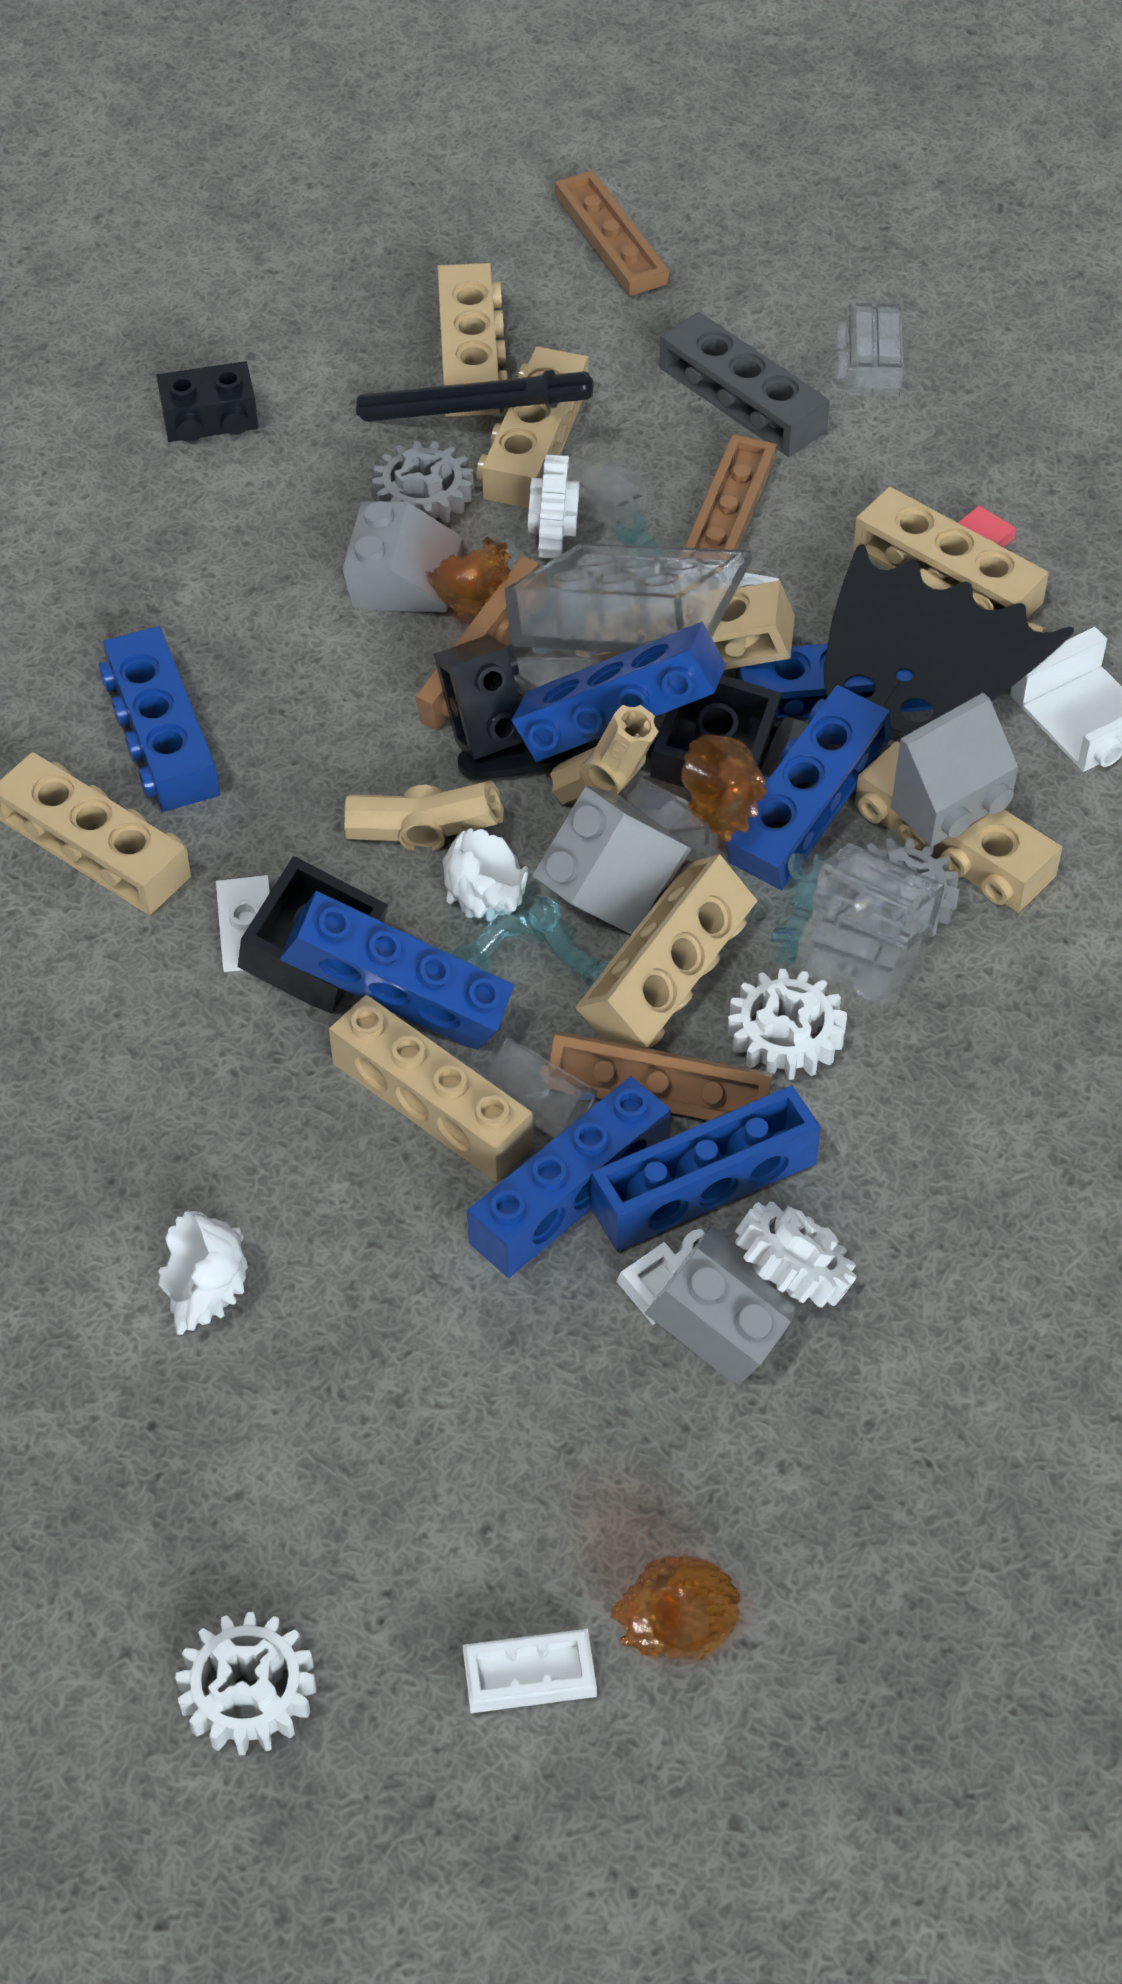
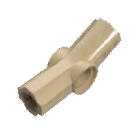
M622 705L613 715L596 747L559 763L550 775L553 780L551 792L562 805L566 803L575 804L585 786L619 794L645 764V755L659 732L654 724L655 715L641 705L636 707Z
M492 780L445 792L431 785H416L409 788L404 793V796L348 794L344 809L345 839L400 841L401 845L408 850H414V846L432 847V851H438L444 846L445 837L459 834L463 830L467 831L469 828L476 830L503 823L504 808L501 803L499 790Z

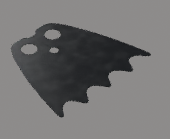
M860 544L856 548L848 567L831 623L824 668L825 691L828 697L836 685L844 688L845 681L852 676L862 675L870 678L875 683L876 690L872 696L865 699L890 710L891 728L908 735L981 693H984L993 701L1049 657L1073 634L1074 628L1067 627L1046 633L1034 631L1028 626L1026 607L1023 603H1016L998 610L981 608L974 600L972 584L970 582H962L948 589H933L923 581L917 561H909L890 570H881L871 563L866 547ZM899 669H909L913 672L914 676L910 681H900L896 677V672ZM921 699L931 705L933 714L932 717L924 722H912L903 717L900 708L907 700Z

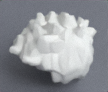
M469 828L467 831L463 830L453 841L442 861L444 885L448 889L446 901L452 904L458 900L461 911L465 913L467 918L476 917L480 919L484 917L485 921H492L498 915L504 916L506 914L510 916L512 911L516 910L517 905L522 903V895L525 893L528 879V867L525 866L520 869L516 855L502 837H497L496 835L489 836L488 832L483 829L474 832L472 828Z
M189 1210L184 1212L183 1217L178 1216L176 1218V1226H170L165 1239L170 1256L166 1267H160L158 1270L160 1276L158 1285L170 1297V1311L174 1314V1326L178 1335H183L186 1330L195 1331L197 1323L202 1325L209 1324L213 1315L219 1318L225 1316L223 1307L228 1306V1304H236L237 1298L234 1294L244 1293L245 1270L248 1268L246 1258L242 1253L241 1242L244 1237L241 1234L240 1228H231L227 1222L217 1220L216 1218H208L201 1212Z

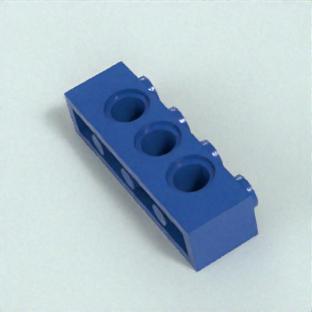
M702 621L527 691L512 718V722L534 760L538 762L602 737L613 715L622 705L627 707L641 705L657 716L714 694L726 664Z
M156 626L104 640L103 646L106 661L98 663L99 671L106 692L116 690L118 695L112 697L111 701L119 726L129 725L131 731L124 733L130 757L133 762L142 760L144 764L143 768L138 769V774L146 798L156 796L161 812L220 796L216 765L161 627Z
M828 644L792 646L790 659L736 668L735 679L781 692L777 718L803 715L806 721L815 704L820 699L826 700L828 698L824 685V668ZM899 669L896 672V677L900 681H910L914 676L913 672L909 669ZM857 675L848 678L844 683V688L863 698H868L875 693L876 685L870 678ZM921 699L907 700L900 708L901 713L933 710L928 702Z
M836 685L826 700L820 699L813 707L808 718V726L800 737H793L786 744L780 758V764L772 776H765L758 783L749 808L743 816H735L728 825L724 841L726 843L729 863L782 890L795 875L857 787L858 775L877 759L891 739L890 710L839 685ZM832 744L842 746L835 750L824 749V747ZM802 783L815 784L807 789L796 788L797 785ZM781 821L787 823L781 828L767 827L773 822Z
M318 891L314 893L299 912L280 957V960L360 998L368 995L390 1012L463 1046L477 1050L497 1033L514 988V984Z
M630 1076L467 1209L469 1244L509 1279L591 1210L592 1171L670 1138L671 1109Z
M788 1086L592 1171L591 1210L616 1251H621L815 1165L817 1162L821 1126L794 1086Z

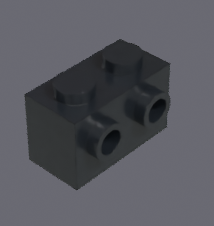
M247 361L156 374L168 442L181 440L192 442L201 437L221 434L238 435L248 430L259 429L255 395Z
M486 635L434 653L455 741L462 751L475 760L524 742L512 722V718L523 699V695L517 691L514 676L519 674V667L515 654L509 646L506 647L492 636Z

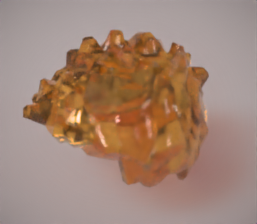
M486 537L482 540L483 548L473 550L468 555L460 557L452 554L448 559L441 561L440 567L435 568L434 573L426 571L428 583L438 597L454 609L455 616L460 617L464 613L468 616L472 613L478 615L481 611L480 608L485 606L501 583L509 578L508 574L511 570L507 567L508 559H511L512 556L507 551L508 544L506 542H495Z
M703 735L689 744L690 753L684 756L687 765L681 770V781L691 793L692 802L688 803V808L692 814L699 818L702 824L708 825L713 833H719L722 840L729 842L737 830L742 832L748 831V817H757L759 814L757 801L763 800L764 794L767 792V789L763 786L766 779L754 761L753 752L739 739L727 736Z
M688 1554L678 1556L666 1555L649 1562L645 1566L644 1572L636 1579V1584L629 1586L628 1590L623 1593L622 1599L613 1604L611 1618L623 1625V1628L627 1631L619 1639L621 1645L636 1648L641 1654L657 1657L665 1655L670 1661L678 1659L699 1661L720 1647L732 1633L734 1626L739 1620L738 1614L740 1610L737 1606L740 1601L739 1590L730 1582L732 1578L723 1569L719 1568V1565L715 1562Z

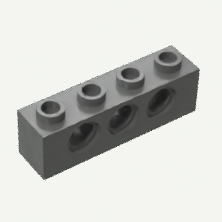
M695 313L660 336L659 368L762 440L777 444V450L788 458L827 432L830 403L828 398L702 313Z

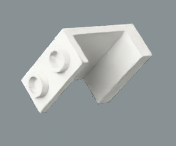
M1096 627L1066 640L1041 664L1012 686L1010 693L1015 702L1083 772L1099 764L1102 767H1108L1122 756V686L1102 667L1107 638Z

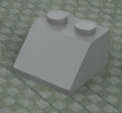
M361 501L342 568L353 608L379 611L447 612L464 546L463 537L409 502Z
M984 693L979 694L900 739L891 808L930 847L948 837H958L972 823L988 814H997L1004 810L1013 799L1018 765L992 702Z
M585 786L532 876L570 904L632 934L669 887L693 847L615 792Z
M710 1226L646 1310L645 1314L724 1377L740 1385L765 1360L792 1322L800 1302L798 1299L790 1297L786 1291L780 1292L777 1289V1285L770 1280H763L753 1268L754 1264L745 1261L743 1258L746 1253Z

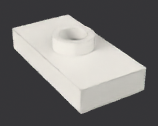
M268 875L216 881L224 972L242 970L237 967L241 938L270 893Z
M588 1629L462 1645L470 1713L597 1697Z

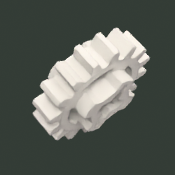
M546 454L543 479L531 478L528 533L539 534L538 558L562 560L564 536H576L579 481L568 480L569 456Z
M786 969L779 970L778 979L770 980L763 972L759 973L756 988L744 982L741 985L740 998L731 999L727 1034L733 1037L732 1050L735 1054L747 1052L746 1066L749 1068L761 1062L766 1065V1072L775 1074L777 1068L785 1069L788 1080H794L796 1069L803 1067L809 1075L813 1076L816 1074L818 1060L824 1064L831 1065L834 1061L835 1050H842L847 1012L840 1010L841 997L839 994L826 996L827 982L825 980H821L814 985L809 984L808 972L802 971L796 980L789 979ZM756 1013V1020L751 1021ZM822 1026L821 1032L812 1039L811 1035L817 1033L818 1027Z
M769 1201L766 1207L757 1202L752 1209H749L735 1230L739 1235L735 1241L736 1245L747 1250L743 1256L745 1261L754 1264L753 1268L763 1280H770L775 1283L780 1292L786 1291L790 1297L798 1299L799 1302L805 1303L807 1298L810 1297L818 1307H824L826 1302L835 1306L857 1277L852 1272L856 1266L855 1263L843 1257L847 1249L838 1244L839 1241L835 1234L829 1228L820 1227L814 1223L811 1217H806L800 1210L788 1206L785 1211H782L774 1202Z
M247 1612L243 1626L234 1627L233 1622L228 1616L221 1617V1633L215 1636L210 1631L202 1628L198 1633L203 1648L200 1651L185 1648L182 1653L185 1666L190 1669L177 1672L175 1677L179 1691L184 1692V1694L177 1698L182 1715H192L189 1722L192 1732L196 1737L211 1729L210 1740L215 1750L219 1751L228 1739L235 1740L238 1755H245L249 1747V1741L258 1739L262 1748L265 1751H269L272 1749V1733L278 1730L284 1736L291 1738L295 1735L291 1720L292 1715L308 1718L311 1712L309 1702L304 1697L305 1695L316 1693L317 1688L315 1676L308 1673L314 1668L310 1650H300L302 1644L300 1634L296 1630L290 1631L281 1637L280 1620L275 1616L266 1623L264 1628L257 1626L254 1612ZM213 1668L217 1673V1679L208 1686L210 1693L205 1697L206 1679ZM287 1669L288 1683L284 1694L280 1698L276 1693L275 1683L283 1677L282 1672ZM240 1677H243L248 1682L257 1679V1682L252 1686L243 1681L235 1684V1681ZM236 1717H252V1718L239 1719V1718H236Z

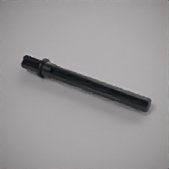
M546 370L542 376L361 394L356 399L357 406L355 409L357 416L362 420L378 421L546 404L548 408H556L560 402L590 399L593 396L594 382L593 378L586 371L555 374L553 370Z

